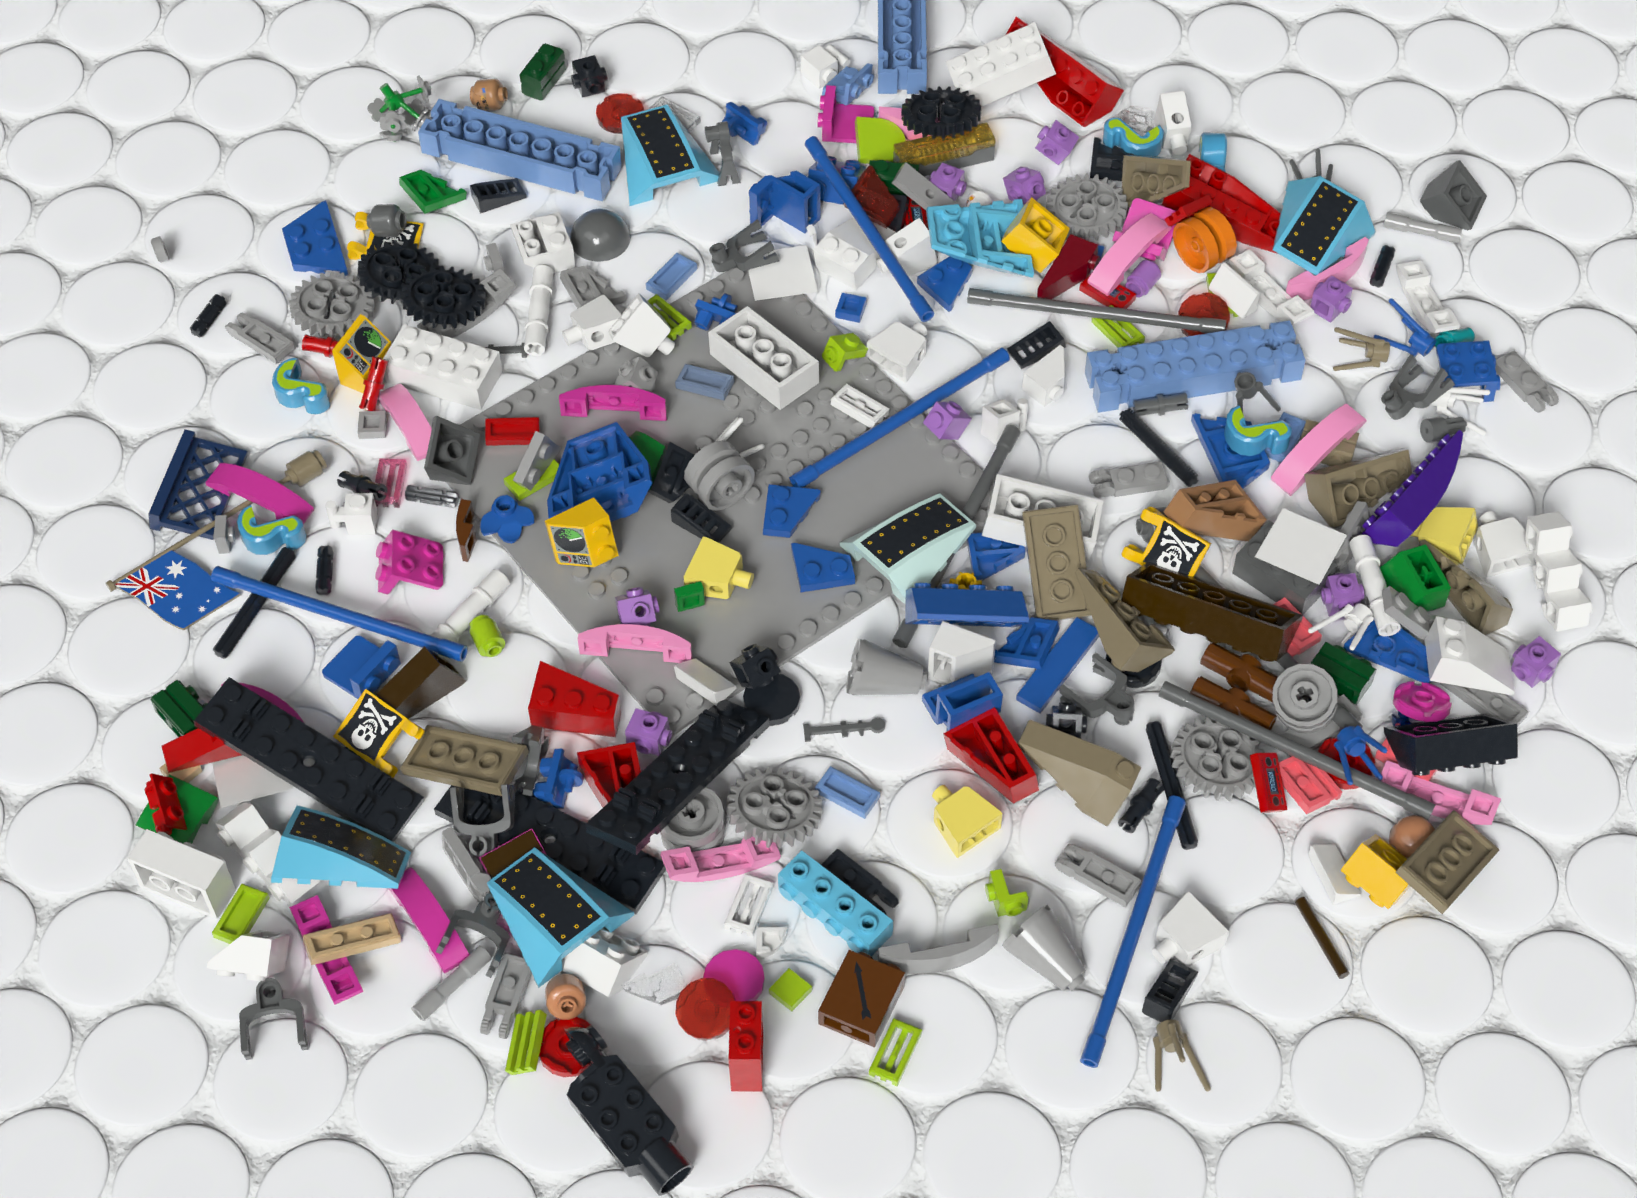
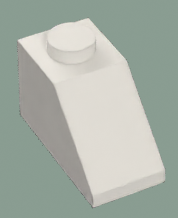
M1059 345L1023 372L1022 390L1044 407L1052 401H1057L1064 392L1063 346Z

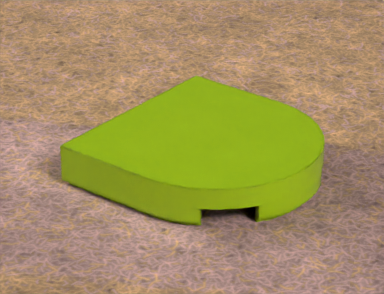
M856 117L857 157L860 163L869 164L870 160L893 162V151L905 149L906 139L904 133L895 123L881 118Z

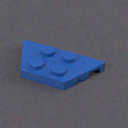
M322 201L282 228L294 271H312L318 274H325L326 270L338 271L340 274L343 272L345 276H348L345 260L326 201Z
M1192 414V425L1219 482L1236 480L1244 489L1269 469L1270 461L1265 450L1254 456H1245L1238 454L1230 448L1224 436L1227 418L1217 417L1215 421L1201 419V414ZM1245 421L1246 426L1252 425L1251 421Z

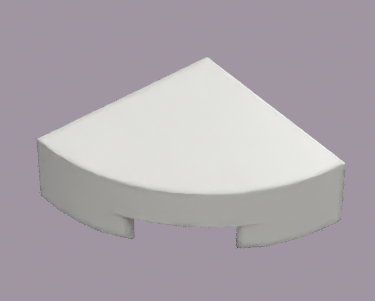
M757 927V959L769 957L783 946L787 936V927Z

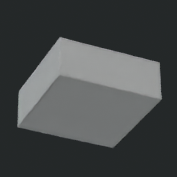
M386 411L359 412L357 432L359 439L386 438Z

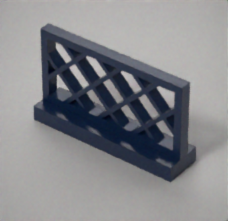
M184 429L148 513L150 529L161 531L162 527L192 534L200 529L196 525V521L208 517L212 522L215 520L213 514H216L215 516L223 515L231 495H222L221 492L215 489L200 495L196 486L205 483L212 474L208 473L205 465L217 461L219 464L224 463L222 458L230 455L239 458L237 463L233 465L243 467L248 451L197 438L194 431ZM200 447L210 450L213 455L200 460L197 451ZM200 468L204 476L191 481L188 473ZM191 489L195 497L182 502L179 494ZM217 496L221 501L220 505L209 509L204 500ZM200 503L204 511L191 516L187 507ZM180 510L186 516V519L178 522L169 519L171 514ZM215 526L199 535V537L213 540Z

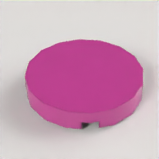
M1413 681L1400 684L1394 691L1393 705L1399 712L1409 718L1424 722H1437L1445 719L1450 714L1452 702H1449V695L1435 685L1422 682L1421 686L1414 685Z
M737 949L723 951L714 956L706 965L703 975L705 992L711 1001L720 1007L728 1009L730 1001H756L762 994L765 981L763 966L758 959L747 951Z

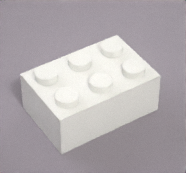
M146 829L127 857L141 888L215 919L219 918L236 891L226 862L221 856L215 853L206 854L201 852L196 846L188 842L179 843L164 832L155 833Z

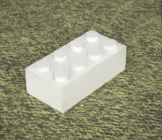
M1035 22L946 61L955 89L960 88L961 93L969 91V95H975V99L980 100L981 107L1056 74Z
M748 306L708 332L710 355L779 410L819 384V361Z
M405 324L383 358L389 360L384 375L386 383L393 385L402 384L407 389L479 410L484 406L503 372L499 351Z
M997 474L990 494L982 536L1026 547L1022 512L1078 505L1085 560L1089 563L1096 545L1104 500Z

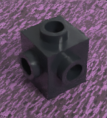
M595 55L572 61V84L574 89H579L582 98L605 92L604 82L608 81L607 73L604 67H600Z
M757 644L747 646L741 651L742 655L729 662L741 687L755 689L756 687L766 686L774 680L773 677L781 672L777 664L779 660L776 653L769 647L758 646Z
M1060 702L1059 706H1052V714H1046L1045 726L1081 739V733L1087 732V716H1083L1081 707H1076L1075 703ZM1060 720H1071V722L1067 725H1064L1060 722Z

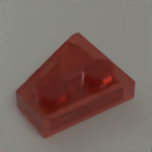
M869 165L851 191L871 221L887 229L899 212L900 207L893 195L889 193L884 182L875 173L873 166Z

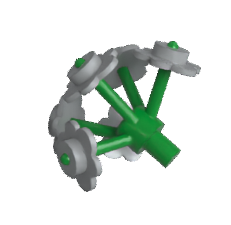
M420 75L417 76L419 88L401 94L397 90L393 91L388 83L383 84L379 89L385 96L384 101L376 98L374 103H370L367 107L368 112L372 114V120L375 122L379 121L380 128L385 130L380 132V136L387 138L388 141L396 142L401 140L402 136L407 135L408 133L405 129L407 124L413 125L412 130L416 131L418 127L421 128L426 119L431 118L428 116L431 110L428 108L425 110V106L419 99H414L411 104H406L403 99L421 93L424 102H429L428 96L431 95V86H429L427 81H423ZM400 107L405 110L402 114L396 112Z

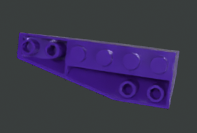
M1460 429L1452 437L1446 434L1436 444L1437 446L1413 470L1414 473L1401 484L1403 488L1400 486L1389 497L1391 501H1384L1374 511L1377 516L1371 515L1363 523L1362 527L1365 530L1360 535L1370 536L1373 544L1398 547L1419 527L1437 506L1453 477L1463 438V432Z

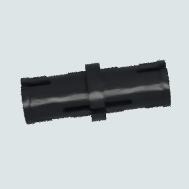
M342 471L339 474V477L346 479V481L337 479V484L341 488L352 490L354 493H373L374 500L376 501L385 499L386 495L378 493L379 490L387 493V487L384 484L376 483L365 475L357 476L348 471Z
M1149 778L1140 793L1132 797L1130 807L1122 818L1118 820L1120 827L1126 823L1122 828L1124 831L1134 833L1144 816L1152 812V805L1165 789L1163 784L1156 788L1160 781Z

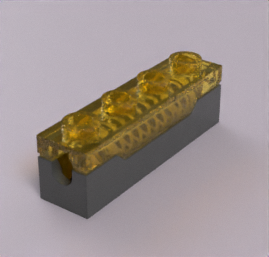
M986 122L978 124L977 127H972L971 132L964 130L963 136L956 133L955 138L946 135L945 139H942L941 136L932 139L931 135L925 138L909 140L894 144L893 162L919 164V173L925 177L930 176L933 171H937L942 163L963 168L993 161L995 137Z

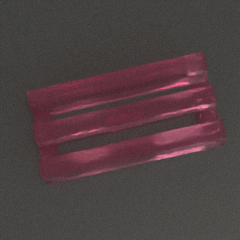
M379 458L376 483H383L386 465H390L386 483L387 493L384 494L386 497L382 501L375 500L376 507H378V504H383V507H389V504H393L394 508H400L407 461L406 459ZM396 466H399L394 496L391 497Z

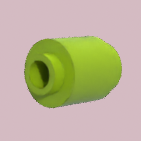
M480 615L470 622L469 633L479 654L484 657L497 656L504 648L505 640L495 620L488 615Z

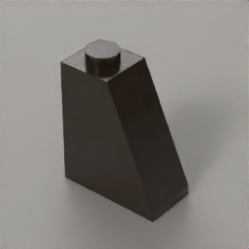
M424 646L376 696L409 719L462 686L466 680L451 662Z

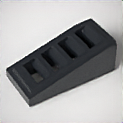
M518 178L470 185L472 199L480 214L527 198ZM515 187L516 192H512L511 188Z
M1049 321L1008 347L1007 352L1018 366L1023 369L1038 362L1059 345L1066 348V344L1062 335ZM1050 338L1051 341L1048 343L1045 339ZM1041 342L1043 346L1039 348L1036 343ZM1031 346L1035 352L1031 353L1028 347ZM1021 350L1027 356L1024 359H1022V357L1018 353Z
M685 493L671 509L672 522L701 539L704 536L720 543L732 529L729 523L688 493ZM695 515L698 516L695 520H692ZM705 521H708L704 527H701ZM714 526L718 527L713 534L709 533Z
M1170 959L1145 997L1142 1013L1159 1022L1173 1020L1193 985L1198 971ZM1170 974H1173V975H1175V976H1177V977H1180V978L1184 979L1185 982H1182V981H1180V980H1178V979H1176V978L1170 976Z

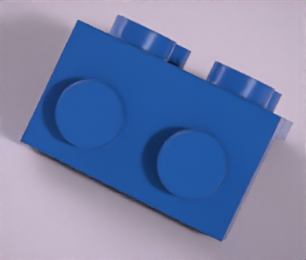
M828 156L855 197H857L858 182L866 172V166L860 165L859 161L847 160L846 162L836 161L837 158ZM815 162L809 168L808 177L820 184V201L845 205L819 164Z
M1489 340L1438 344L1436 353L1439 368L1445 369L1448 373L1445 380L1447 378L1452 379L1455 384L1453 387L1480 386V389L1490 391L1489 395H1482L1483 402L1494 401L1496 390H1500V376L1496 374V358L1492 354Z
M355 636L324 667L322 673L324 678L359 699L365 689L374 693L401 665L397 646L391 641L387 640L379 648L362 636Z

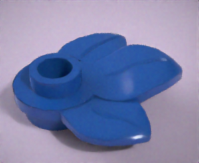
M499 496L492 504L491 511L486 513L481 519V533L483 536L498 533V536L504 542L515 543L521 537L522 526H530L535 523L534 515L528 507L518 506L517 501L511 496Z

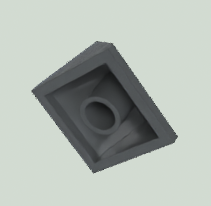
M435 416L424 465L429 479L470 485L480 433Z

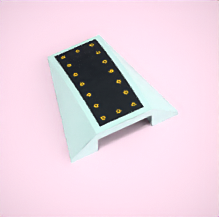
M939 493L916 503L839 544L856 561L864 557L890 581L893 594L905 604L906 590L914 588V583L931 584L932 578L938 571L941 572L944 569L948 558L952 553L956 554L975 530L976 524Z

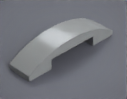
M500 268L480 282V285H484V291L486 292L485 309L481 310V316L475 315L474 322L467 319L466 326L459 322L457 323V328L448 324L446 329H443L441 324L433 328L432 323L429 322L423 326L421 322L417 327L454 338L473 328L492 314L508 298L516 285Z
M995 924L970 929L967 931V942L913 953L910 951L908 942L878 948V962L894 964L906 974H929L955 969L978 959L990 951L998 942L999 928Z

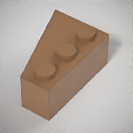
M1236 480L1179 489L1164 510L1165 515L1169 519L1197 535L1249 541L1267 520Z

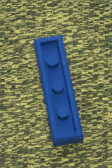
M1076 617L1049 652L1042 668L1036 669L1018 692L1016 700L1041 714L1057 693L1059 687L1064 684L1099 638L1096 627Z

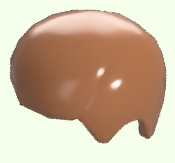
M1410 815L1400 819L1392 827L1389 834V844L1395 846L1403 856L1409 858L1431 835L1435 828L1427 819L1421 816Z

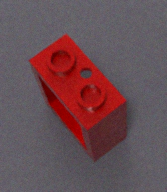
M730 1001L728 1060L731 1091L762 1092L764 1042L762 1001Z

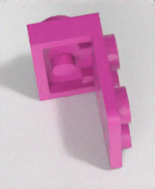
M826 85L825 95L820 96V110H823V113H818V127L822 128V141L856 143L855 119L856 117L874 118V107L868 105L849 104L846 106L844 104H836V86Z
M1135 198L1132 201L1122 231H1115L1112 241L1115 243L1131 226L1150 213L1165 221L1164 219L1175 212V210ZM1176 225L1172 226V229L1157 245L1152 243L1141 257L1153 262L1156 259L1164 261L1172 242L1173 229Z
M392 529L386 539L378 544L376 557L379 558V566L375 574V579L378 580V592L389 594L399 580L439 590L442 587L443 546L441 543Z

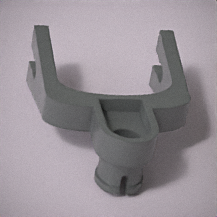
M727 121L718 122L715 126H705L707 143L712 141L709 151L710 155L718 154L720 147L722 165L717 182L718 186L726 185V177L728 175H731L732 184L741 183L733 162V151L730 145Z
M758 219L730 238L726 244L727 249H725L723 243H716L710 247L709 251L713 257L712 263L717 272H725L736 266L741 271H747L779 262L776 252L763 257L765 254L775 250L771 241L748 257H744L739 253V248L742 246L767 240L763 231L750 235L752 232L762 228Z
M1409 355L1389 385L1390 390L1381 397V401L1385 404V410L1394 420H1398L1406 416L1413 407L1427 408L1455 386L1452 379L1447 378L1445 380L1448 376L1445 369L1441 368L1424 393L1415 394L1408 392L1403 388L1424 372L1420 365L1417 364L1414 367L1418 361L1413 355Z
M1095 652L1092 655V662L1095 663L1093 665V672L1114 681L1115 683L1111 689L1100 699L1087 703L1062 684L1059 687L1060 694L1062 695L1060 702L1075 703L1076 707H1081L1082 714L1089 718L1099 717L1108 711L1114 715V721L1118 725H1128L1130 723L1129 720H1133L1135 705L1133 697L1125 692L1127 689V676Z
M535 725L512 737V742L526 745L529 753L523 776L511 782L510 785H515V793L519 788H523V794L528 796L533 794L535 782L540 771L541 759L546 757L549 748V737L544 736V727Z
M501 785L504 817L496 823L487 825H474L466 822L463 818L464 788H450L454 829L461 834L471 835L469 850L473 855L481 857L498 847V833H504L513 828L515 785ZM481 841L484 844V848L482 851L479 848V844Z
M491 893L487 894L484 900L479 902L474 913L466 910H456L436 950L437 953L442 954L454 928L457 926L470 928L487 936L497 946V951L485 975L490 978L498 967L510 938L509 933L496 924L500 916V910L495 900H493Z
M265 978V981H260L256 987L257 1004L249 1005L239 1013L241 1053L244 1055V1058L246 1060L252 1059L249 1024L257 1018L276 1013H289L296 1016L298 1044L301 1046L302 1051L308 1050L302 1004L295 999H284L282 987L276 979ZM271 990H273L275 995L272 997H267L271 993Z

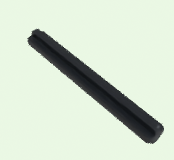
M283 547L260 581L277 586L296 558L294 551ZM254 593L249 595L214 646L213 651L217 657L226 659L268 598Z
M1159 721L1149 722L1146 725V733L1162 784L1165 788L1167 801L1170 796H1178L1185 800L1179 778L1176 776V769L1171 766L1173 759L1170 758L1171 753L1162 724ZM1187 804L1185 805L1180 823L1176 828L1184 850L1194 849L1198 843Z

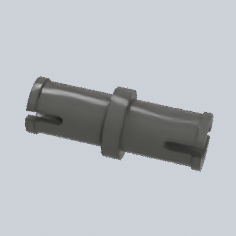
M1186 392L1170 396L1158 394L1156 398L1133 400V406H1135L1133 411L1138 417L1157 413L1161 416L1165 415V412L1188 410V404H1186L1188 403Z

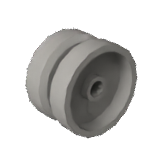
M725 440L715 441L697 452L689 461L684 474V479L688 486L698 494L708 509L714 511L724 510L742 499L750 490L755 478L752 466L740 456L739 452L730 442Z
M1297 664L1287 668L1278 676L1273 687V704L1279 720L1287 728L1298 733H1313L1324 729L1333 721L1338 710V692L1333 678L1324 669L1313 664ZM1303 696H1309L1311 701L1306 703L1304 699H1300Z
M705 787L660 832L663 846L667 850L689 846L691 852L717 848L723 844L725 836L724 810L720 798L714 791Z

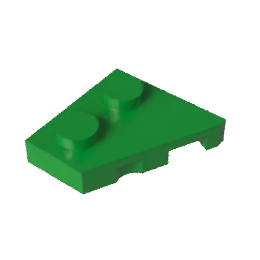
M423 170L399 177V185L424 214L466 200L467 192L465 189L460 188L456 191L448 187L447 181L433 177L430 173Z

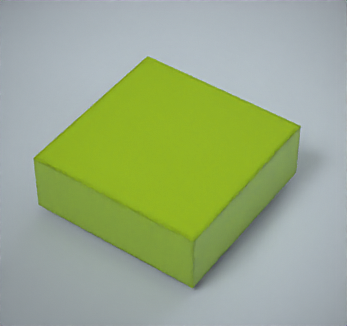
M790 968L769 988V994L791 1012L812 992V986Z

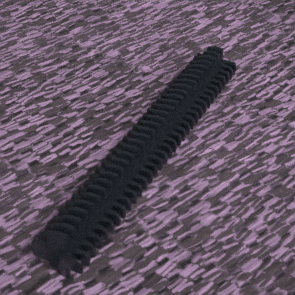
M1131 408L1119 414L1121 416L1119 420L1167 465L1186 486L1191 487L1199 481L1197 480L1198 474L1191 470L1192 468L1189 465L1187 466V463L1180 459L1181 457H1178L1179 455H1176V452L1174 453L1170 446H1167L1168 444H1165L1161 438H1158L1159 436L1144 421H1141L1142 419L1139 416L1137 417V414L1135 415Z

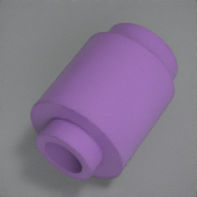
M1141 261L1128 276L1125 287L1136 293L1138 298L1148 294L1161 278L1159 266L1153 261Z

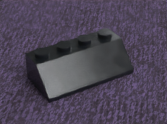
M1487 714L1448 718L1437 722H1418L1384 727V734L1399 766L1411 770L1413 775H1429L1430 770L1452 772L1458 766L1479 768L1481 763L1487 762L1492 765H1502L1508 759L1518 758L1517 723Z

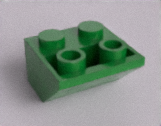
M1426 544L1401 551L1380 567L1387 587L1391 586L1397 592L1404 593L1416 606L1423 607L1427 612L1445 607L1451 586Z

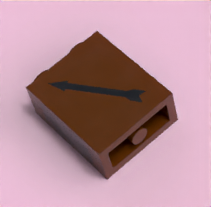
M848 950L818 1010V1024L875 1048L905 987V972L901 971L894 964L878 962L867 953H856Z

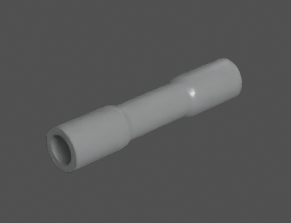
M1388 212L1383 226L1403 232L1409 231L1432 236L1436 239L1459 243L1462 232L1461 228L1423 222Z
M478 946L459 964L457 969L411 1007L414 1014L420 1020L425 1021L444 1003L446 998L492 959L490 954L482 946Z

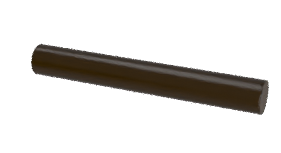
M1306 897L1297 899L1295 901L1296 906L1339 979L1347 977L1350 972Z

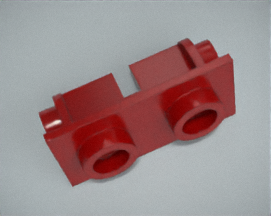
M153 773L149 774L151 780L146 782L144 791L150 809L155 810L159 807V810L152 814L156 832H164L171 835L173 828L186 830L184 812L180 806L173 778Z

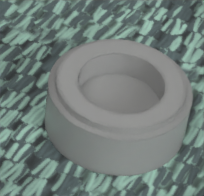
M161 237L152 238L151 244L160 263L168 261L169 256Z

